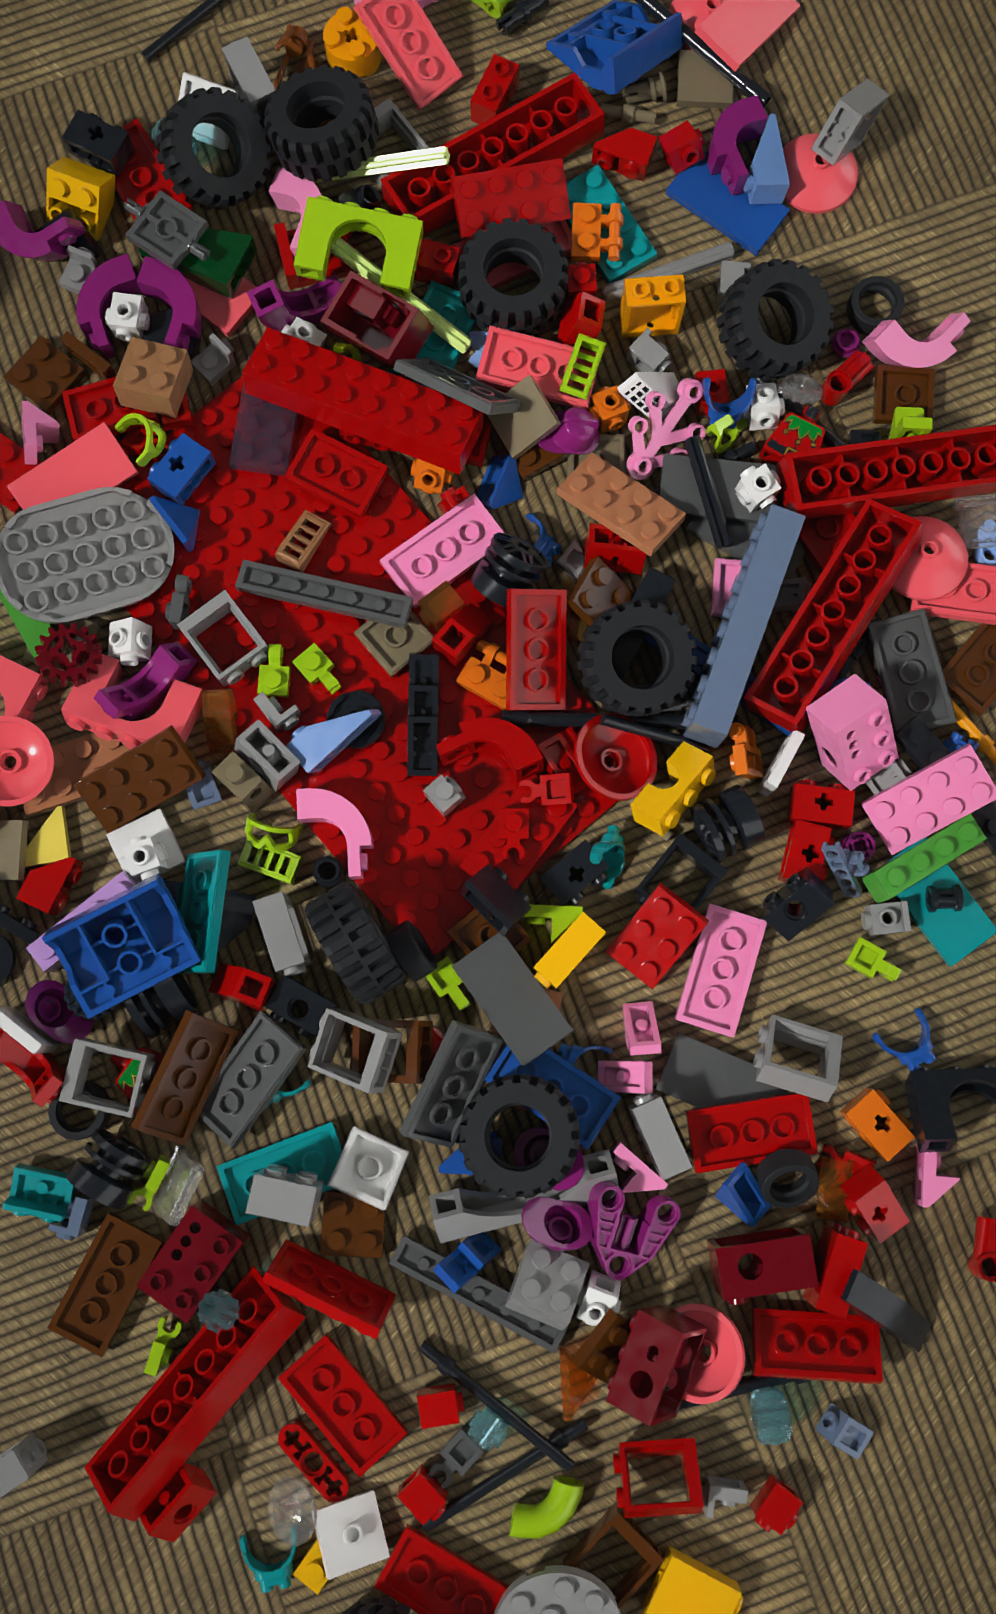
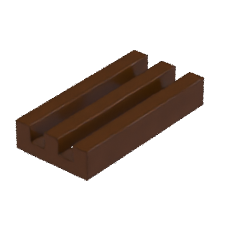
M68 331L60 338L68 353L105 380L117 376L111 364Z

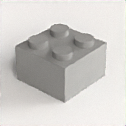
M269 1164V1167H264L255 1173L245 1213L307 1227L316 1219L324 1185L323 1180L317 1179L318 1174L308 1171L291 1174L287 1173V1167Z
M531 1239L525 1247L504 1307L563 1331L570 1324L590 1263L565 1252L551 1250L547 1246Z

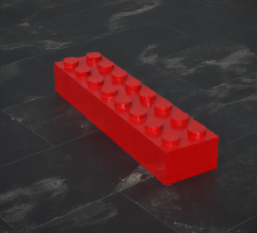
M574 72L443 144L442 146L447 147L450 153L447 165L393 172L380 179L384 201L394 215L410 214L416 216L418 220H422L424 236L457 218L450 181L451 177L559 158L563 159L604 136L605 113Z
M269 327L265 330L242 371L246 394L458 475L461 474L483 429V412L434 389Z
M996 425L786 453L775 466L776 473L781 481L780 491L784 508L806 516L805 519L859 512L868 498L887 507H896L996 492Z
M870 498L866 500L744 696L748 710L790 732L795 730L803 732L809 722L806 707L827 693L922 539L921 521Z
M253 1267L85 1465L84 1468L109 1514L135 1522L306 1318L289 1295L278 1292L262 1282L266 1272L256 1267Z

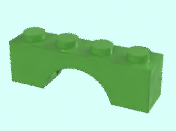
M970 813L935 832L928 839L861 878L875 902L879 904L898 895L987 838Z

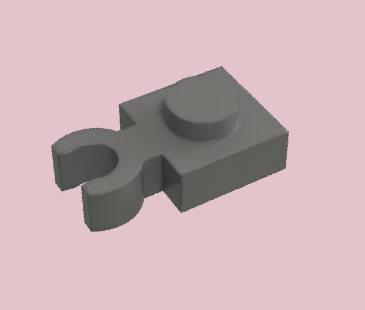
M176 575L175 593H172L171 602H167L165 609L166 619L177 630H180L177 624L187 618L189 614V595L192 589V580H189V576Z
M461 1426L440 1449V1454L445 1459L434 1462L429 1469L428 1475L432 1477L436 1471H444L446 1477L441 1481L440 1487L445 1489L452 1481L453 1472L457 1470L463 1476L484 1453V1447Z

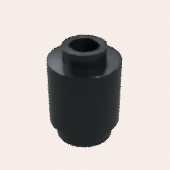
M326 856L320 858L315 863L313 876L321 886L332 889L345 881L346 870L339 860ZM329 869L336 870V874L332 879H327L326 872Z

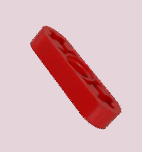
M299 1420L286 1422L278 1435V1443L281 1449L326 1501L335 1503L343 1500L350 1486L348 1474L303 1422ZM287 1430L292 1433L296 1430L300 1432L298 1441L303 1447L307 1441L311 1444L303 1450L301 1456L297 1454L301 1448L300 1445L294 1440L290 1443L286 1440L289 1435ZM316 1452L321 1455L323 1465L320 1468L311 1469L306 1465L305 1457L309 1453ZM327 1466L331 1468L328 1472L330 1479L334 1482L338 1479L341 1480L340 1492L337 1489L332 1491L328 1489L330 1481L325 1475L322 1480L318 1479L325 1472Z

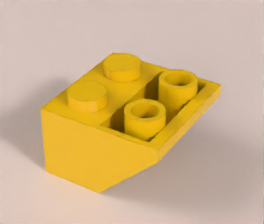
M63 156L47 167L46 222L71 206L95 241H98L101 238L114 204L115 175Z

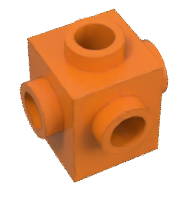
M618 385L611 388L609 386L601 387L591 395L590 407L587 410L596 420H599L598 430L600 434L617 430L627 423L631 403L619 393Z
M414 458L411 467V476H415L413 488L422 489L423 492L428 494H442L446 484L451 485L453 472Z

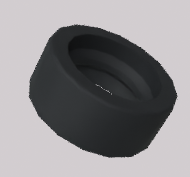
M871 276L861 280L854 287L846 305L850 324L858 332L869 335L882 321H898L904 308V295L901 288L893 280L884 276ZM867 293H877L884 296L892 308L890 315L884 319H874L867 316L859 306L860 298Z
M409 920L402 922L386 933L392 953L411 979L419 981L437 969V962L429 945L419 930Z
M85 1081L83 1092L94 1097L110 1100L103 1087L95 1082ZM60 1094L49 1104L48 1116L51 1126L56 1133L71 1140H82L92 1137L95 1129L105 1128L111 1116V1113L98 1110L97 1117L92 1124L82 1129L74 1128L64 1119L62 1112L64 1102L59 1101Z
M792 1148L777 1150L767 1155L760 1162L756 1170L757 1182L764 1199L775 1207H797L810 1200L819 1188V1176L810 1156L802 1150ZM786 1172H803L799 1179L790 1184H772L778 1176Z

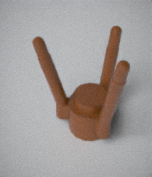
M287 25L285 33L275 45L276 51H279L283 45L286 49L274 82L276 92L291 56L299 57L306 51L309 67L315 69L312 51L314 42L308 40L307 31L300 26Z

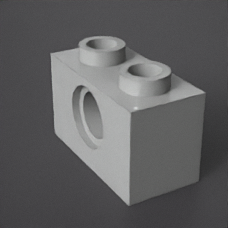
M259 719L236 738L234 750L275 791L280 789L298 772L301 761Z

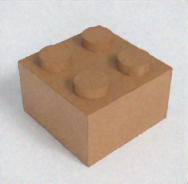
M131 337L113 384L120 405L176 418L193 372L187 349Z

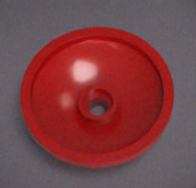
M606 713V714H609V715H612V716H616V717L623 718V719H626V720L634 721V720H632V719H630V718H628V717H626V716H623V715H618V714H614V713ZM602 714L598 715L582 726L575 739L574 759L577 770L588 787L598 795L614 801L634 799L648 783L652 784L655 779L657 755L653 742L650 738L600 725ZM604 760L609 763V767L605 764Z

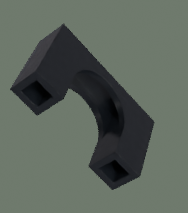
M980 1065L975 1068L961 1069L958 1066H951L942 1070H930L929 1068L922 1067L918 1071H910L904 1086L919 1153L951 1151L957 1140L950 1110V1100L960 1094L973 1093L984 1096L996 1104V1067L991 1068L989 1065Z

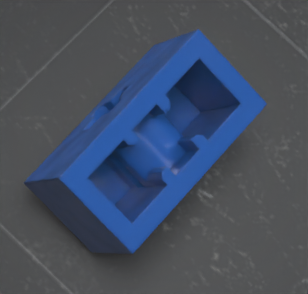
M182 433L178 439H174L169 444L167 453L162 460L156 462L151 467L147 479L153 488L172 502L184 505L216 462L210 451Z

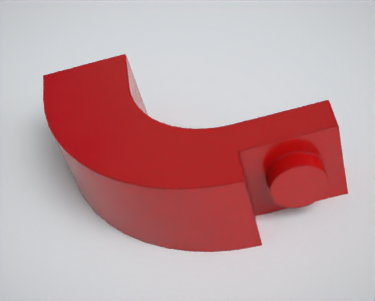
M479 717L459 722L461 734L457 736L449 735L436 744L438 756L443 766L473 753L490 752L500 756L507 762L517 782L544 770L543 757L533 739L518 726L498 718Z
M1 1028L0 1062L15 1072L27 1084L34 1103L42 1108L47 1102L51 1104L62 1090L66 1074L65 1069L50 1053H31Z

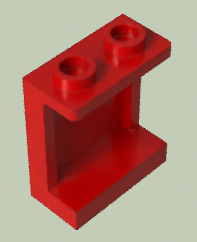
M285 222L273 224L289 289H297L320 282V280L296 275L294 268L295 257L290 249V245L297 229L287 231ZM351 232L340 238L348 243L347 238L352 237ZM331 253L326 278L334 274L339 279L345 278L350 270L355 272Z

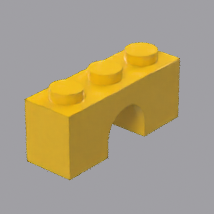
M685 741L666 761L669 779L676 782V784L670 788L661 789L648 783L630 804L634 821L662 837L670 828L676 827L683 812L687 807L695 804L698 794L705 786H709L713 782L716 775L713 756Z

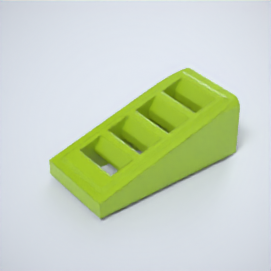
M580 333L578 334L559 391L587 400L606 346L605 342ZM580 347L597 352V354L593 357L579 352ZM577 358L593 363L592 368H589L575 361ZM573 368L588 373V379L572 374ZM569 379L584 384V390L567 385Z
M246 841L237 865L289 885H294L304 859L302 856L289 851L270 852L267 845H264L258 849L252 864L247 861L253 846ZM264 850H267L269 854L263 867H260L258 865ZM275 854L280 855L274 871L269 870ZM288 858L290 859L285 875H282L280 871L285 859Z

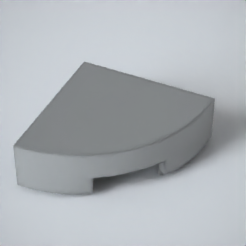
M574 540L556 561V565L576 581L579 580L584 571V554L581 546Z

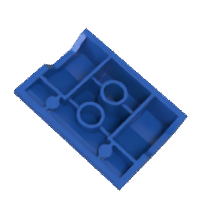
M612 0L546 42V48L592 88L603 90L606 94H617L630 83L637 81L640 76L653 70L656 65L671 58V55L682 48V13L677 12L660 24L650 22L641 4Z
M160 873L48 929L42 937L44 943L54 950L64 967L69 986L88 1019L201 961L178 907Z

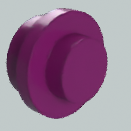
M852 329L838 331L831 341L832 350L839 357L849 358L860 348L858 334Z

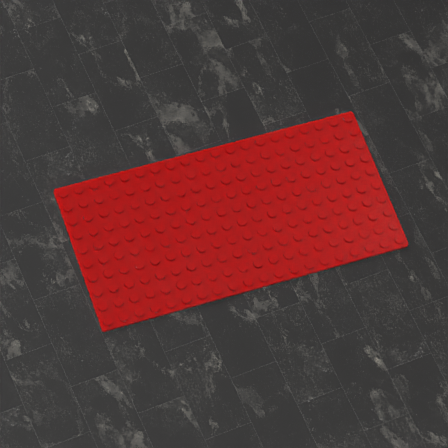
M242 376L192 415L193 425L176 428L166 436L171 443L174 439H178L182 433L186 434L210 451L216 464L184 504L185 506L200 510L194 550L189 553L172 531L174 560L166 580L150 597L125 608L132 617L152 626V640L158 647L159 645L178 641L197 660V663L185 680L190 685L203 690L204 702L235 739L259 719L286 746L292 740V733L299 727L327 721V712L331 703L345 692L362 690L372 694L380 701L386 714V727L382 737L374 745L365 749L351 750L344 748L321 771L316 773H307L300 765L298 772L278 790L296 812V789L307 788L324 789L334 792L347 799L358 809L369 826L374 848L362 849V853H367L368 871H363L364 879L353 880L394 928L407 920L413 923L426 940L435 957L454 941L447 932V929L474 908L461 895L464 883L472 876L459 868V866L497 816L498 809L503 808L520 784L516 781L507 762L500 756L490 752L473 753L446 766L442 765L438 756L437 776H407L409 665L393 678L389 676L354 634L368 620L245 593L236 589L235 584L243 560L296 571L277 561L275 553L303 512L307 510L331 523V526L303 573L404 595L380 564V559L431 524V521L388 473L362 520L286 482L284 475L311 428L373 459L375 458L363 444H350L345 440H341L338 428L246 394ZM162 450L161 454L163 457L166 455L167 450ZM153 458L144 467L139 466L134 461L133 465L139 474L118 487L131 490L146 500L156 496L171 501L155 490L147 479L151 467L158 462ZM310 521L306 523V526L315 531H318L320 528ZM303 530L300 535L310 540L314 537ZM298 540L294 543L304 549L307 547L306 544ZM292 549L289 552L297 558L301 555ZM470 569L417 608H411L434 636L454 614L470 603L494 622L457 666H454L433 648V645L424 652L425 654H439L438 743L449 735L457 736L461 734L458 723L464 720L479 717L501 719L502 709L456 683L457 678L471 656L479 661H482L485 654L476 650V646L481 639L489 644L493 642L501 646L500 650L506 653L507 608L491 601L474 587L471 582L473 569ZM176 575L189 576V580H192L188 616L226 590L268 647L269 643L281 644L284 647L282 666L291 668L289 697L274 698L284 709L280 714H283L293 705L299 708L302 715L298 718L299 722L296 726L288 731L283 729L278 733L253 700L258 696L260 666L255 668L252 666L244 672V677L233 685L227 684L224 687L183 632L174 629L165 617L167 602H171L172 593H175ZM232 612L225 615L196 637L222 672L257 647V644ZM313 643L321 649L335 666L330 673L337 679L342 688L334 695L329 692L320 680L312 686L292 663L294 659ZM267 659L262 665H269V659ZM496 660L490 666L502 674L506 672V666ZM567 676L566 709L529 710L538 712L598 713ZM530 726L521 729L533 739L536 745H539L554 735L565 731L568 727ZM572 727V729L574 730V732L576 733V735L578 734L579 730L582 728V727ZM604 760L605 764L609 767V763ZM544 766V770L536 775L540 777V775H548L550 773ZM441 774L443 777H451L467 797L445 818L427 799L423 791ZM588 786L574 794V803L578 805V808L525 880L618 801L604 798ZM327 822L306 823L348 872L347 841L342 830Z

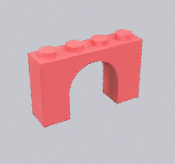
M100 653L99 655L102 656L103 662L102 664H95L98 667V674L89 673L90 682L88 683L83 679H79V686L75 687L73 685L61 708L64 719L71 728L78 731L85 729L94 732L96 736L103 740L110 741L113 739L122 742L124 746L132 749L170 725L175 728L183 742L186 743L205 702L201 688L174 679L162 706L152 716L139 721H127L120 718L113 719L103 711L102 707L94 699V696L99 689L118 685L123 676V670L120 660Z
M0 655V692L5 702L4 716L20 717L32 722L34 717L33 710L38 701L43 700L48 691L47 684L49 680L41 674Z

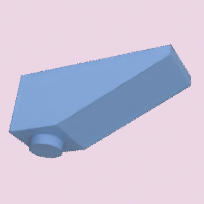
M770 114L743 189L748 194L750 205L782 204L790 186L776 114Z
M368 709L306 727L305 725L301 726L292 733V740L286 747L301 761L300 765L307 773L319 772L382 713L378 709Z

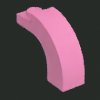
M278 167L269 193L278 209L301 214L299 225L290 245V249L295 257L307 197L316 198L322 195L314 182L308 181L306 177L303 179L298 178L292 173L287 172L284 168Z
M964 312L950 314L922 341H916L909 337L896 320L882 321L862 342L877 359L885 364L906 368L929 367L945 361L957 351L951 343L963 335V329L970 323V319Z
M316 788L296 789L297 819L301 823L327 822L341 829L347 841L348 875L351 879H364L363 871H368L367 853H362V849L374 848V843L369 826L358 809L344 797L328 790Z

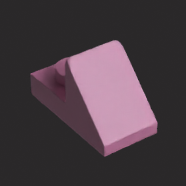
M22 401V434L25 464L37 465V453H43V443H59L60 425L55 419L29 401Z
M653 1001L623 1004L626 1047L630 1051V1056L661 1053V1040Z
M598 1061V1082L613 1092L653 1093L652 1062Z
M617 1141L612 1147L611 1151L616 1155L613 1161L625 1172L630 1168L633 1170L619 1187L623 1193L662 1190L668 1186L664 1180L620 1141Z
M917 1141L914 1203L921 1207H930L954 1186L960 1178L953 1175L936 1174V1169H939L941 1165V1153H919Z

